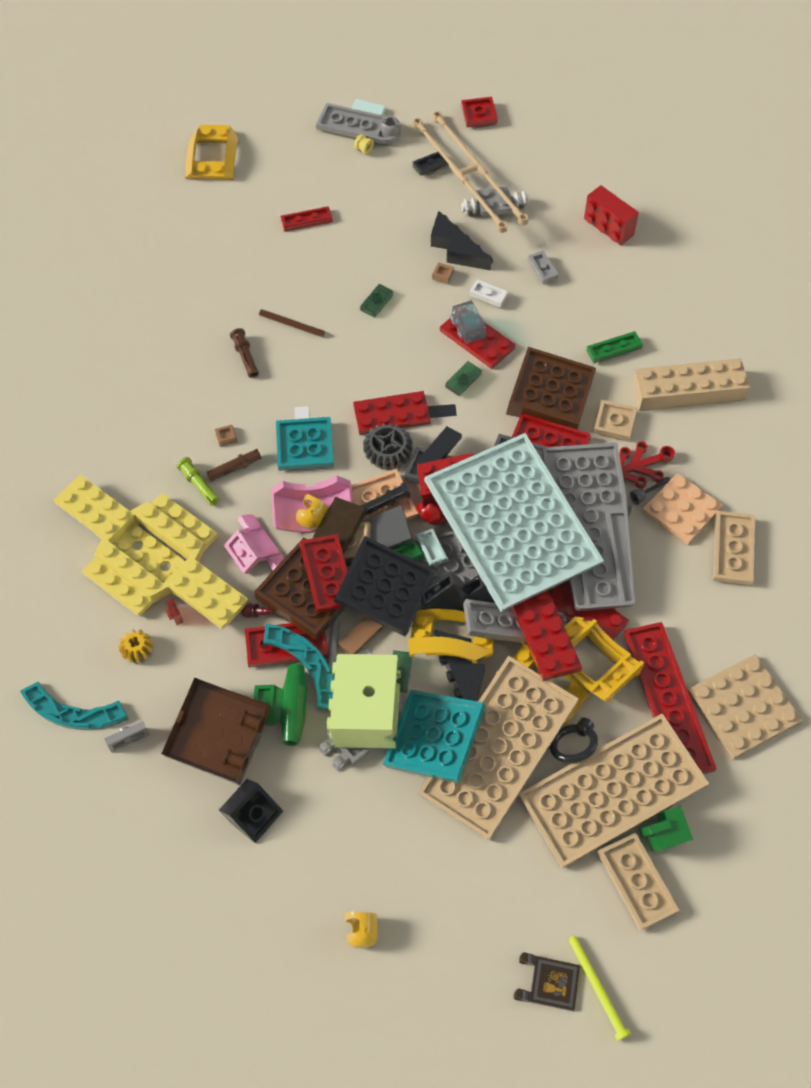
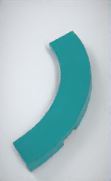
M266 624L264 645L283 649L295 656L306 667L313 679L317 693V709L329 710V699H333L331 680H334V677L326 659L305 637L292 632L290 629Z
M39 681L20 690L26 702L35 712L46 720L65 728L95 730L111 727L129 719L119 700L106 706L88 710L57 702L42 688Z

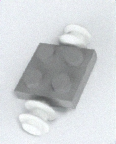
M508 186L499 187L515 207L523 205L525 208L526 204H528V195L524 191L520 195L514 192L513 197H511ZM495 188L476 190L494 214L513 213L511 207ZM473 197L471 201H467L464 198V202L461 203L462 212H465L466 215H468L469 211L475 214L477 209H480L482 217L490 216L478 200L476 202Z

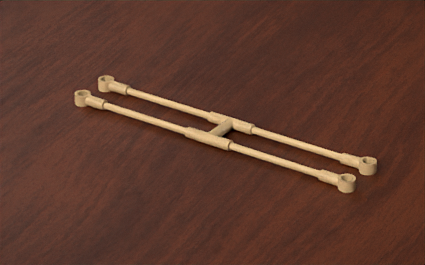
M435 111L433 113V121L438 122L447 130L467 154L473 165L459 169L430 136L428 130L423 125V120L421 118L413 120V127L419 129L429 139L459 180L468 187L490 214L492 220L497 225L498 232H507V222L502 221L493 213L468 182L466 174L478 170L511 207L512 212L518 218V223L520 225L528 224V215L522 213L518 207L514 206L489 176L484 166L448 127L447 122L443 119L442 112Z

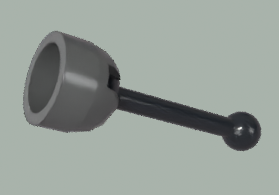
M665 477L663 481L646 490L638 488L631 491V500L636 505L642 503L646 499L647 493L663 484H667L670 478Z

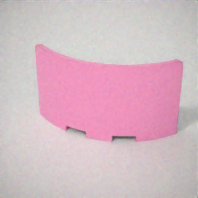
M336 475L328 480L317 482L316 486L306 487V484L280 482L271 488L274 528L289 532H316L317 529L309 530L303 528L296 520L297 510H307L303 504L305 495L309 494L320 499L328 508L335 497L353 503L351 481Z

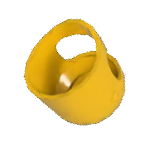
M307 494L303 499V504L307 510H297L296 520L303 528L315 530L319 527L329 508L320 499Z
M345 912V922L350 923L353 930L352 934L346 936L348 944L359 949L373 946L378 939L377 914L371 912Z

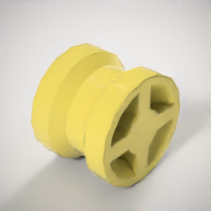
M360 134L354 142V148L362 150L364 154H368L374 145L373 139H367L363 134Z

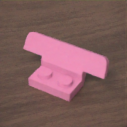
M241 515L237 520L244 529L237 530L225 543V548L244 574H248L259 561H267L272 570H274L284 557L254 515Z

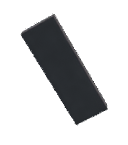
M446 426L417 460L415 467L417 468V464L445 459L461 440L462 434Z

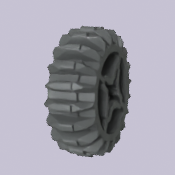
M383 422L382 427L376 424L375 429L370 428L369 433H366L363 441V451L367 460H370L371 465L376 463L377 468L381 465L384 469L390 466L392 470L394 465L400 467L401 463H406L407 458H410L413 451L409 432H406L405 428L400 429L398 424L395 427L392 423L386 426Z

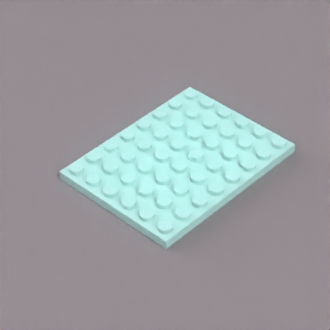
M526 433L430 474L424 479L500 612L604 562Z

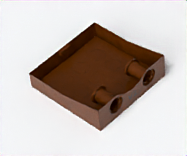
M528 347L506 415L520 417L521 413L578 429L596 367Z
M299 543L254 591L256 600L266 607L273 609L276 614L295 625L311 638H314L315 641L322 636V633L346 609L342 608L316 613Z
M194 677L161 754L240 786L272 708L267 703Z

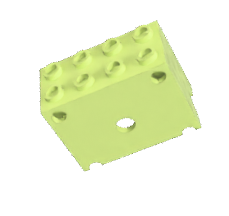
M337 654V660L333 662L332 667L335 680H331V693H333V699H329L331 717L327 718V730H330V740H333L335 747L396 748V742L393 741V738L397 737L400 684L396 681L398 678H401V671L397 669L398 655Z

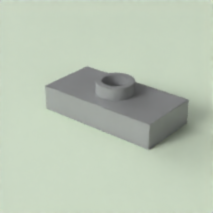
M544 250L528 255V261L542 284L558 279L559 274Z
M141 721L133 726L123 727L117 733L104 739L112 753L149 736V732L144 722Z

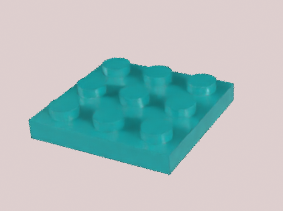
M330 417L276 421L278 471L334 467Z

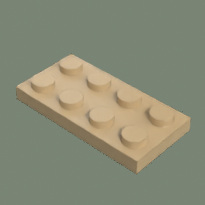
M725 511L716 512L713 581L752 586L754 582L755 515Z
M636 833L598 850L599 858L639 931L680 911Z

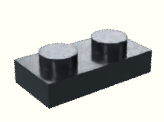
M439 152L412 162L413 168L420 176L449 165Z

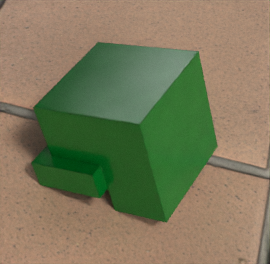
M681 806L658 814V823L639 829L641 837L647 836L652 852L661 851L693 840Z

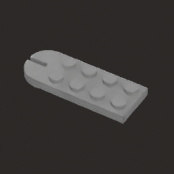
M326 103L316 124L317 130L357 138L360 134H363L367 139H373L374 143L383 145L396 142L401 134V125L396 117L383 116Z
M470 599L464 601L463 607L468 636L526 643L512 607L500 612L496 603ZM558 612L565 626L567 619L562 613Z

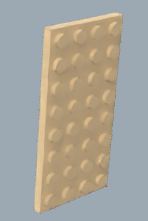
M508 656L478 701L484 703L486 707L460 783L428 777L419 790L418 795L489 841L573 711L579 698L549 680L542 681L538 673Z
M662 713L597 749L586 760L568 765L520 792L518 796L563 869L708 787L709 782Z

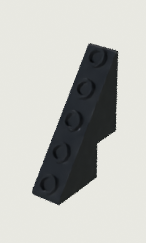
M438 211L431 233V247L447 249L446 263L490 271L493 258L486 254L478 244H475L467 234H464L456 224H453L446 215Z
M450 571L422 592L424 603L429 607L464 610L463 603L466 599L495 603L479 575L468 583H464L457 575Z
M438 630L434 631V637H449L472 643L470 638ZM438 655L441 665L446 666V676L449 683L453 682L455 697L477 702L485 674V665L473 664V662L467 661L468 659Z

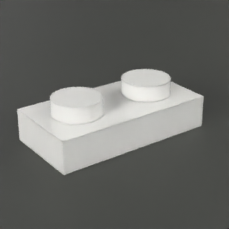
M477 279L469 291V296L501 308L508 296V291Z

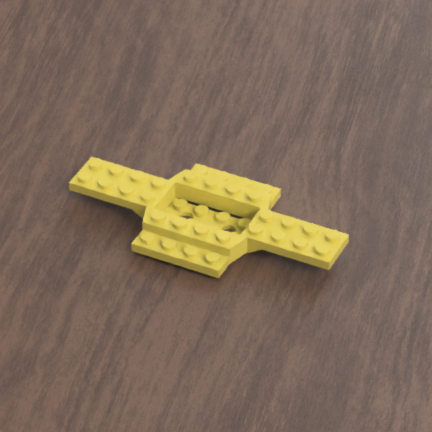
M80 474L53 499L55 504L101 539L94 553L95 558L82 570L83 574L138 617L153 603L172 594L181 598L223 630L249 603L248 598L199 563L205 550L218 538V533L163 493L151 504L146 502L129 511ZM139 524H141L143 527H145L147 530H149L151 533H153L155 536H157L159 539H161L175 551L180 553L187 560L184 561L182 558H180L166 546L161 544L154 537H152L143 529H141L139 527ZM136 542L143 543V547L140 550L133 549V545ZM163 563L171 564V568L168 571L160 569Z

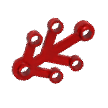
M639 441L631 463L625 466L623 465L625 460L630 457L631 450L628 447H622L619 456L623 479L635 483V486L641 489L646 487L647 479L644 476L638 477L629 472L635 471L652 477L655 483L663 481L664 473L662 471H655L646 466L660 461L665 463L672 461L675 455V450L672 447L663 446L659 454L640 460L647 450V443Z

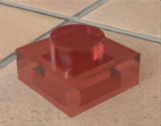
M174 599L166 601L168 609L165 611L169 620L173 619L176 626L183 623L181 613Z

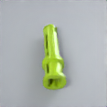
M189 457L181 459L177 463L176 468L184 473L185 479L188 482L194 484L210 506L217 504L220 498L202 478L201 471L194 467Z

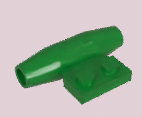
M290 664L283 689L275 685H255L254 699L267 703L272 708L265 726H273L281 721L283 744L297 746L300 744L305 723L307 684L305 667L301 664Z

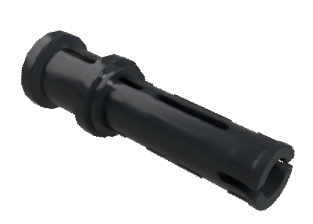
M403 482L400 486L392 490H386L384 495L361 506L368 510L366 513L368 515L389 504L394 506L396 502L404 498L408 499L411 495L406 484Z

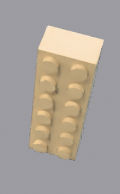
M741 358L635 369L632 380L639 411L741 401L746 399L750 388Z

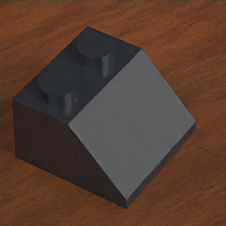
M246 779L219 809L220 813L235 828L254 843L261 838L283 812L259 783Z

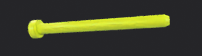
M570 937L569 943L617 1032L615 1035L617 1041L627 1038L632 1033L629 1028H624L577 937Z

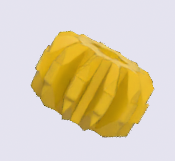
M132 629L131 634L125 632V638H120L119 642L121 645H119L118 649L121 652L122 658L128 659V662L132 663L136 660L137 663H140L141 658L147 660L146 654H152L151 647H153V642L150 640V635L148 633L144 634L143 630L140 629L136 633Z

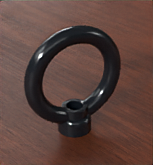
M581 717L577 724L562 727L549 746L552 756L564 763H578L589 758L598 746V736L593 730L595 727L594 723L586 717ZM577 732L580 736L585 737L587 735L590 738L589 746L578 754L566 755L557 748L559 740L569 733Z

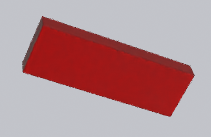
M329 206L280 216L284 232L333 222Z

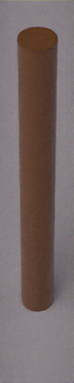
M263 309L259 312V316L320 337L324 336V330Z

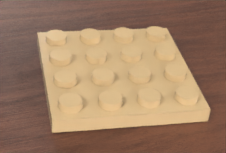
M755 654L688 689L690 698L732 760L802 722L799 714Z

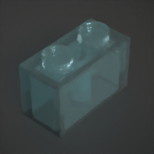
M472 300L452 306L451 321L453 324H456L458 335L464 339L465 343L485 337L486 326Z

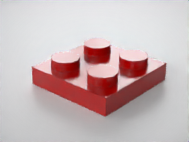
M492 96L461 100L466 127L498 124Z

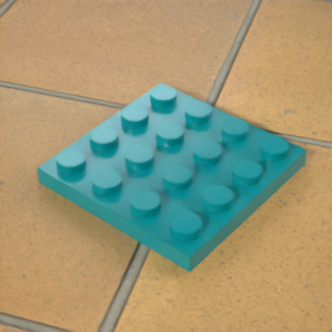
M410 689L398 722L397 737L393 738V741L396 742V748L388 749L383 765L391 769L460 783L486 707L485 704Z

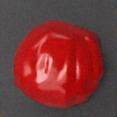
M420 501L416 507V511L423 522L433 526H441L448 521L439 505L434 506L429 503L425 506Z

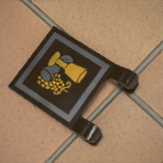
M523 952L519 957V963L534 966L531 992L517 989L514 992V999L574 1012L580 965Z

